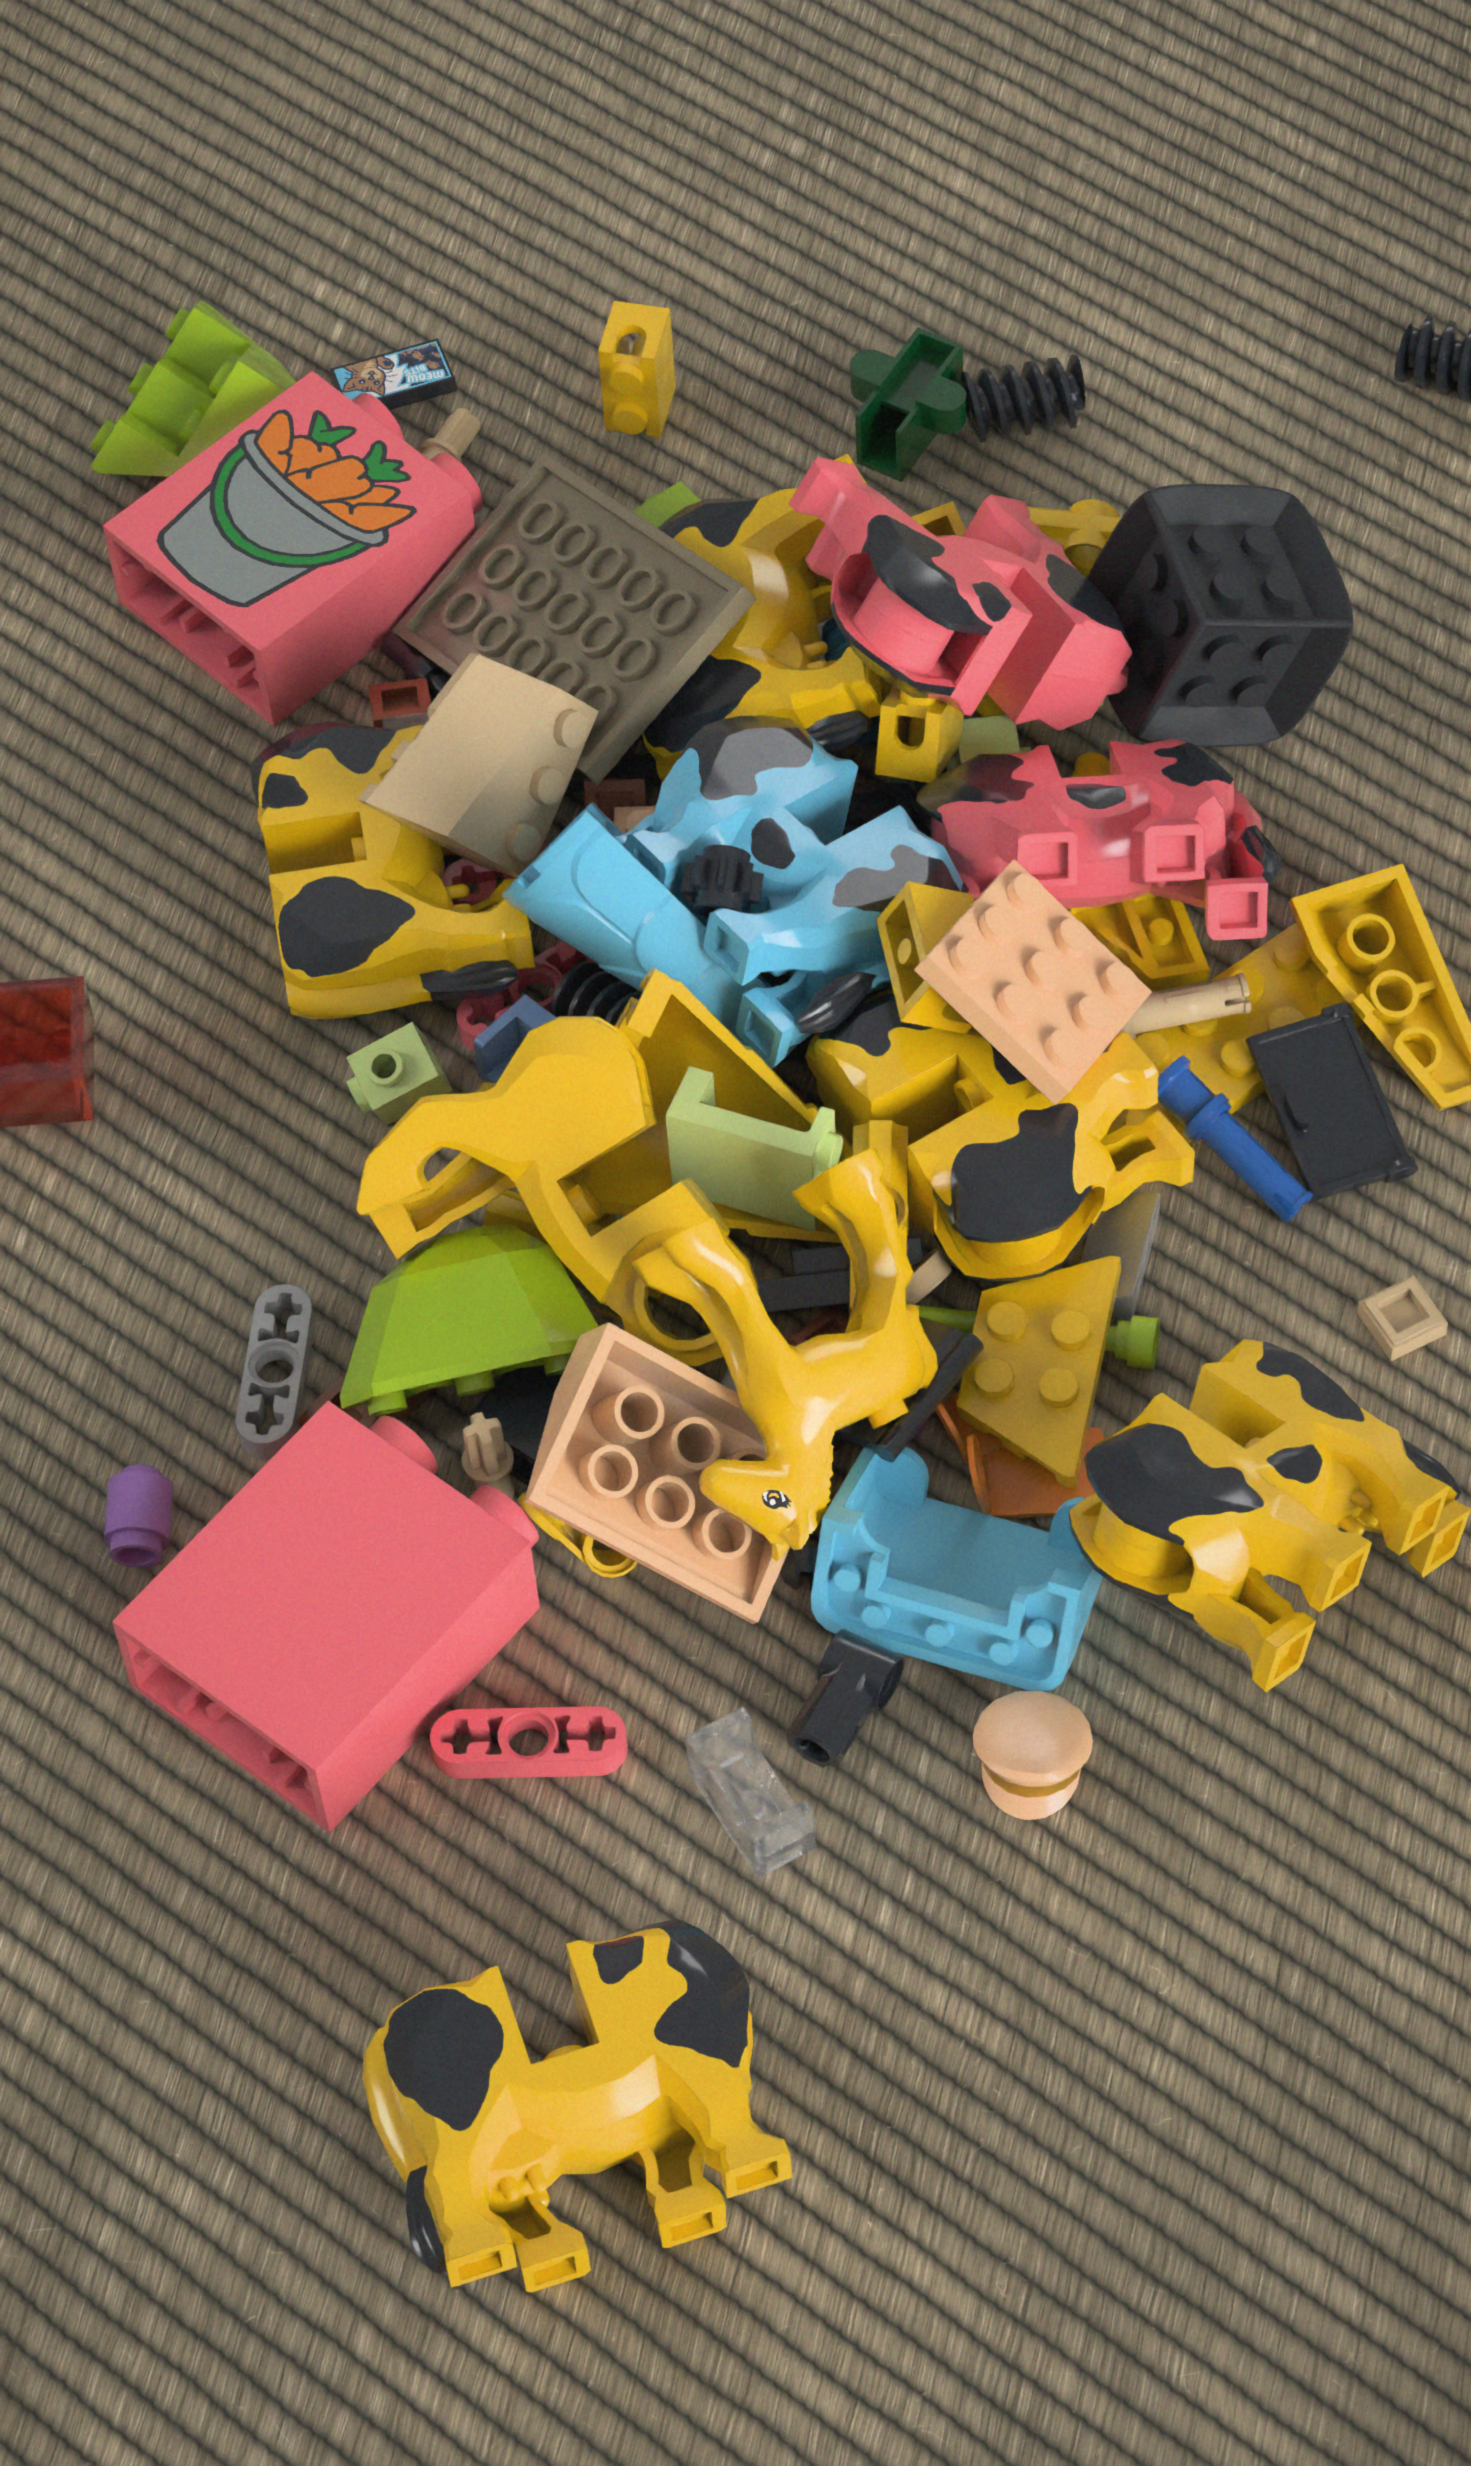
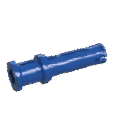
M1182 1055L1158 1076V1101L1184 1126L1182 1134L1188 1140L1192 1139L1194 1142L1202 1139L1280 1217V1221L1286 1224L1302 1209L1301 1206L1303 1204L1306 1205L1314 1195L1307 1191L1228 1112L1231 1109V1105L1228 1103L1229 1099L1223 1093L1215 1095L1189 1069L1191 1061L1185 1055Z

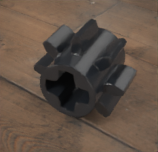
M709 845L704 848L703 856H695L694 863H685L681 893L692 895L691 902L695 904L694 912L709 919V914L720 908L742 912V910L749 911L751 903H760L764 874L753 871L754 864L750 862L751 855L747 851L729 845Z

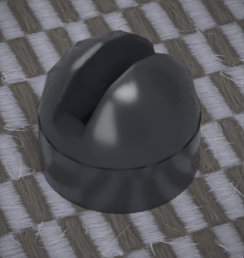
M804 1545L799 1550H793L790 1547L780 1570V1575L785 1584L793 1590L798 1589L800 1572H809V1589L812 1591L818 1546Z

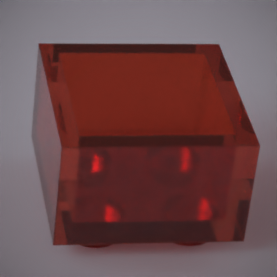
M84 976L0 982V1128L94 1121V1016Z

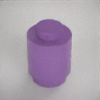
M141 1464L125 1467L121 1473L113 1475L108 1480L104 1543L110 1548V1558L120 1565L129 1567L156 1565L162 1560L163 1551L170 1545L173 1483L167 1477L161 1475L157 1468Z

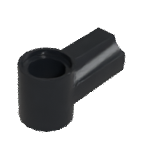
M841 1629L831 1640L824 1653L817 1674V1684L787 1731V1743L794 1747L804 1759L822 1768L825 1766L838 1767L872 1710L881 1711L892 1698L902 1677L905 1665L904 1656L853 1632Z

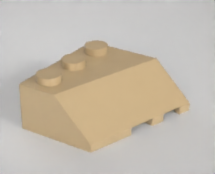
M470 652L427 708L429 719L412 742L403 740L390 756L395 764L379 785L370 783L357 800L480 867L518 877L538 857L599 711L558 687Z

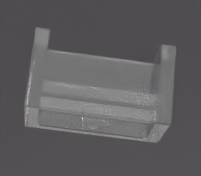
M744 1707L732 1711L685 1737L690 1777L757 1879L816 1848L814 1811L807 1801L797 1805L794 1803L754 1743L752 1718Z

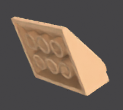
M609 1322L581 1334L554 1392L524 1501L751 1624L758 1623L790 1549L789 1547L776 1562L772 1558L771 1543L768 1542L763 1534L731 1516L709 1500L700 1490L699 1479L701 1472L717 1459L740 1461L766 1460L763 1437L754 1422L742 1410L737 1392Z

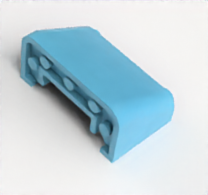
M864 1447L822 1518L811 1592V1611L817 1622L834 1634L838 1633L841 1629H846L891 1651L1028 1691L1040 1690L1045 1692L1054 1690L1063 1682L1074 1659L1103 1578L1083 1556L1070 1529L1069 1510L1084 1500L1085 1497L1069 1499L1059 1506L1052 1520L1050 1532L928 1498L926 1497L929 1484L928 1468L924 1460L914 1450L905 1447L897 1459L891 1463L880 1458L873 1449Z

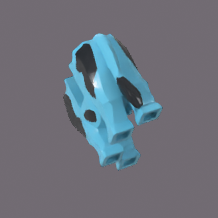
M766 715L737 716L704 725L687 743L663 781L655 812L644 818L626 834L614 837L673 895L677 890H681L685 863H694L696 855L703 856V850L706 846L717 844L729 845L743 849L751 855L750 862L754 864L753 871L764 874L760 903H751L749 911L742 910V912L720 908L709 914L703 949L741 986L753 980L761 972L770 971V974L775 977L781 976L788 971L793 974L788 982L780 986L771 988L755 987L742 994L735 1026L738 1037L747 1046L752 1047L770 1068H774L786 1057L790 1046L800 1044L813 1033L835 1029L857 1009L867 994L892 985L876 919L908 881L961 892L963 881L945 847L918 831L904 808L900 805L842 836L858 766L852 760L837 758L827 753L803 727L789 718Z

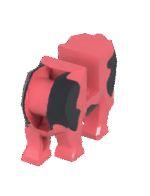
M821 457L813 461L788 504L796 512L816 516L826 523L805 561L813 572L832 581L831 608L834 619L853 652L871 670L913 698L940 700L952 705L964 715L972 716L987 692L1014 723L1021 724L1035 721L1058 731L1091 719L1106 695L1120 693L1127 687L1129 668L1126 663L1132 655V650L1117 612L1096 586L1064 555L1061 543L1049 538L1040 530L1038 525L1030 520V511L1025 501L991 494L984 499L963 536H935L884 495L862 482L861 475L855 465Z
M1175 738L1143 745L1112 741L1110 742V775L1061 778L1049 745H1038L1033 750L1024 753L979 754L940 774L935 780L925 783L918 791L916 806L931 816V839L945 847L963 881L961 892L973 894L974 901L997 875L1015 859L1065 908L1097 907L1128 901L1146 894H1153L1205 909V927L1207 934L1212 940L1264 938L1267 934L1268 885L1281 874V856L1261 832V816L1237 788H1234V779L1231 774L1206 752L1192 743Z

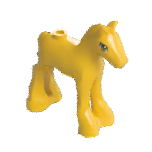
M876 1148L863 1151L830 1167L812 1181L791 1193L805 1211L817 1217L838 1234L852 1261L856 1294L845 1333L817 1335L797 1346L788 1344L770 1320L745 1266L726 1242L714 1217L669 1237L661 1242L662 1246L632 1262V1265L646 1286L691 1304L703 1317L721 1348L742 1410L754 1422L763 1437L766 1460L740 1461L717 1459L701 1472L699 1479L700 1490L709 1500L731 1516L763 1534L768 1542L771 1543L772 1558L776 1562L789 1547L793 1550L802 1549L809 1538V1534L814 1532L827 1511V1504L830 1502L829 1496L831 1493L829 1490L831 1486L830 1478L833 1475L832 1462L834 1459L831 1442L834 1432L866 1417L872 1428L875 1429L908 1413L909 1411L904 1399L916 1394L921 1388L927 1389L938 1369L936 1352L927 1338L919 1319L920 1307L906 1304V1289L914 1272L899 1237L894 1199L882 1182L884 1165Z

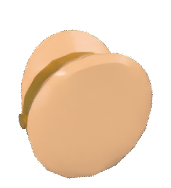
M1040 1690L1015 1691L994 1700L982 1711L973 1732V1745L977 1755L982 1760V1779L990 1799L1004 1813L1024 1820L1045 1818L1061 1809L1076 1790L1081 1768L1084 1764H1087V1760L1092 1752L1093 1739L1090 1723L1082 1711L1064 1697Z

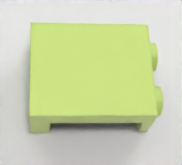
M689 1066L666 1113L672 1186L680 1181L692 1178L710 1202L816 1232L820 1220L805 1211L791 1193L812 1181L825 1170L838 1164L842 1151L843 1137L837 1135L835 1131V1111L821 1106L811 1129L807 1132H802L716 1107L713 1072Z

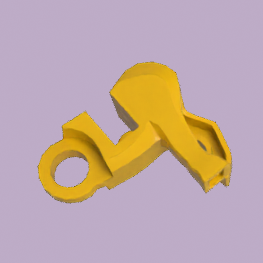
M560 1016L530 1030L496 1085L487 1091L421 1097L371 1151L364 1162L356 1210L360 1215H370L397 1260L405 1258L424 1240L440 1234L455 1220L477 1211L498 1198L506 1190L517 1187L535 1224L553 1251L601 1304L608 1305L621 1317L625 1331L687 1366H699L723 1357L719 1344L712 1333L698 1338H679L664 1331L653 1319L648 1306V1286L644 1284L632 1262L662 1246L661 1242L669 1237L714 1217L726 1242L745 1266L757 1293L759 1290V1285L749 1259L728 1237L730 1230L727 1222L692 1178L680 1181L605 1229H602L597 1221L605 1216V1213L592 1190L585 1182L575 1186L570 1178L657 1124L644 1059L625 1032L599 1017ZM445 1147L462 1151L444 1169L427 1182L424 1175V1166L431 1156Z

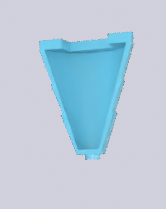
M591 802L508 886L501 896L511 906L527 915L534 923L597 962L598 966L641 992H643V989L639 988L640 983L652 968L666 973L670 978L680 980L744 1046H747L738 1037L735 1028L742 994L755 987L771 988L772 986L761 974H758L753 980L741 986L703 949L708 920L694 912V905L679 890L673 895L614 837L624 835V833ZM792 1045V1046H790L789 1049H788L787 1055H788L797 1045Z

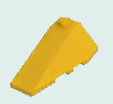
M1403 863L1291 898L1288 904L1311 959L1434 1107L1441 1111L1471 1101V1024Z

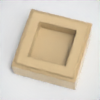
M1414 1275L1358 1301V1316L1390 1361L1435 1341L1447 1333L1448 1322Z

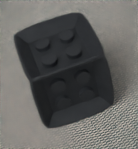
M1176 484L1146 491L1123 514L1087 577L1113 605L1122 622L1132 650V655L1126 663L1129 668L1127 687L1120 693L1106 696L1126 730L1134 738L1147 743L1175 738L1192 743L1197 747H1234L1263 744L1282 738L1303 719L1319 696L1344 655L1353 631V612L1349 595L1319 528L1300 500L1293 494L1280 489L1234 484Z

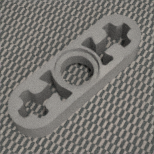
M282 1284L267 1289L259 1296L254 1307L235 1423L243 1450L248 1455L260 1460H270L298 1432L299 1428L297 1420L301 1416L315 1331V1318L310 1297L304 1290L294 1285ZM283 1310H293L295 1315L290 1316L287 1320V1340L278 1339L275 1320L281 1318ZM282 1360L294 1367L291 1375L278 1383L265 1382L258 1377L260 1369L271 1361ZM264 1403L272 1404L277 1425H272L268 1434H257L256 1429L262 1428L266 1413Z

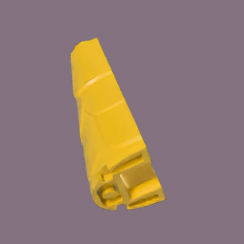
M656 968L650 969L644 976L639 988L643 989L639 1000L634 997L630 998L615 1027L628 1035L644 1059L657 1124L570 1177L575 1186L585 1182L596 1196L604 1213L627 1215L672 1187L666 1113L689 1066L713 1072L715 1101L718 1108L802 1132H807L811 1129L819 1112V1109L813 1103L804 1104L752 1047L744 1046L680 980L670 978L666 973ZM835 1127L836 1134L843 1137L842 1151L838 1161L840 1163L852 1157V1144ZM711 1202L727 1222L729 1228L746 1229L750 1236L842 1243L838 1234L822 1221H820L816 1232Z

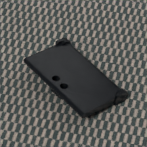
M1348 1002L1322 1008L1320 1015L1252 1035L1245 1039L1305 1188L1314 1195L1311 1201L1323 1199L1386 1179L1388 1184L1407 1178L1418 1171L1414 1157L1409 1156L1352 1020L1354 1014ZM1295 1122L1296 1125L1301 1127L1307 1125V1128L1299 1130L1295 1128L1293 1124Z

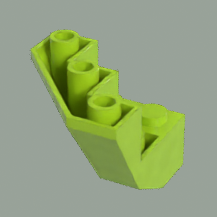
M200 300L191 312L181 307L164 336L173 341L165 355L154 367L146 362L142 365L127 390L136 396L131 406L117 423L107 418L92 441L90 448L98 452V455L90 468L99 474L169 477L294 385L296 380L280 361L209 304Z
M511 1224L475 1227L441 1235L421 1244L372 1288L339 1396L341 1407L346 1409L367 1406L369 1416H379L407 1409L406 1398L428 1389L455 1386L457 1396L473 1395L496 1388L495 1377L520 1368L544 1365L546 1376L563 1374L580 1335L599 1326L557 1255L548 1244Z

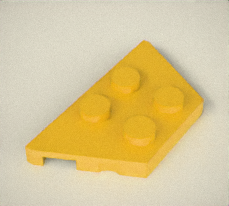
M1110 1255L1049 1272L1041 1277L1016 1281L981 1292L972 1334L981 1340L984 1349L963 1374L956 1405L958 1417L982 1433L995 1435L1001 1440L1003 1447L1021 1459L1025 1460L1027 1456L1053 1472L1056 1482L1066 1488L1076 1489L1122 1270L1121 1258L1119 1256Z

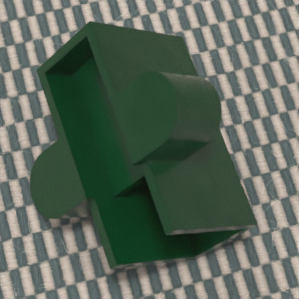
M917 327L896 357L877 350H864L852 357L850 361L851 393L855 399L864 403L855 414L857 464L902 482L937 433H955L965 425L966 392L961 386L963 345Z

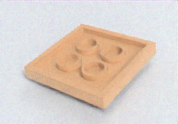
M1015 859L997 875L914 969L1054 1105L1073 1089L1152 993L1130 968L1113 955L1082 922L1078 921Z

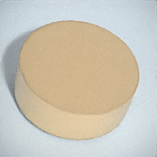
M938 1248L923 1256L919 1264L911 1266L914 1274L906 1290V1304L914 1305L919 1302L952 1271L951 1263Z

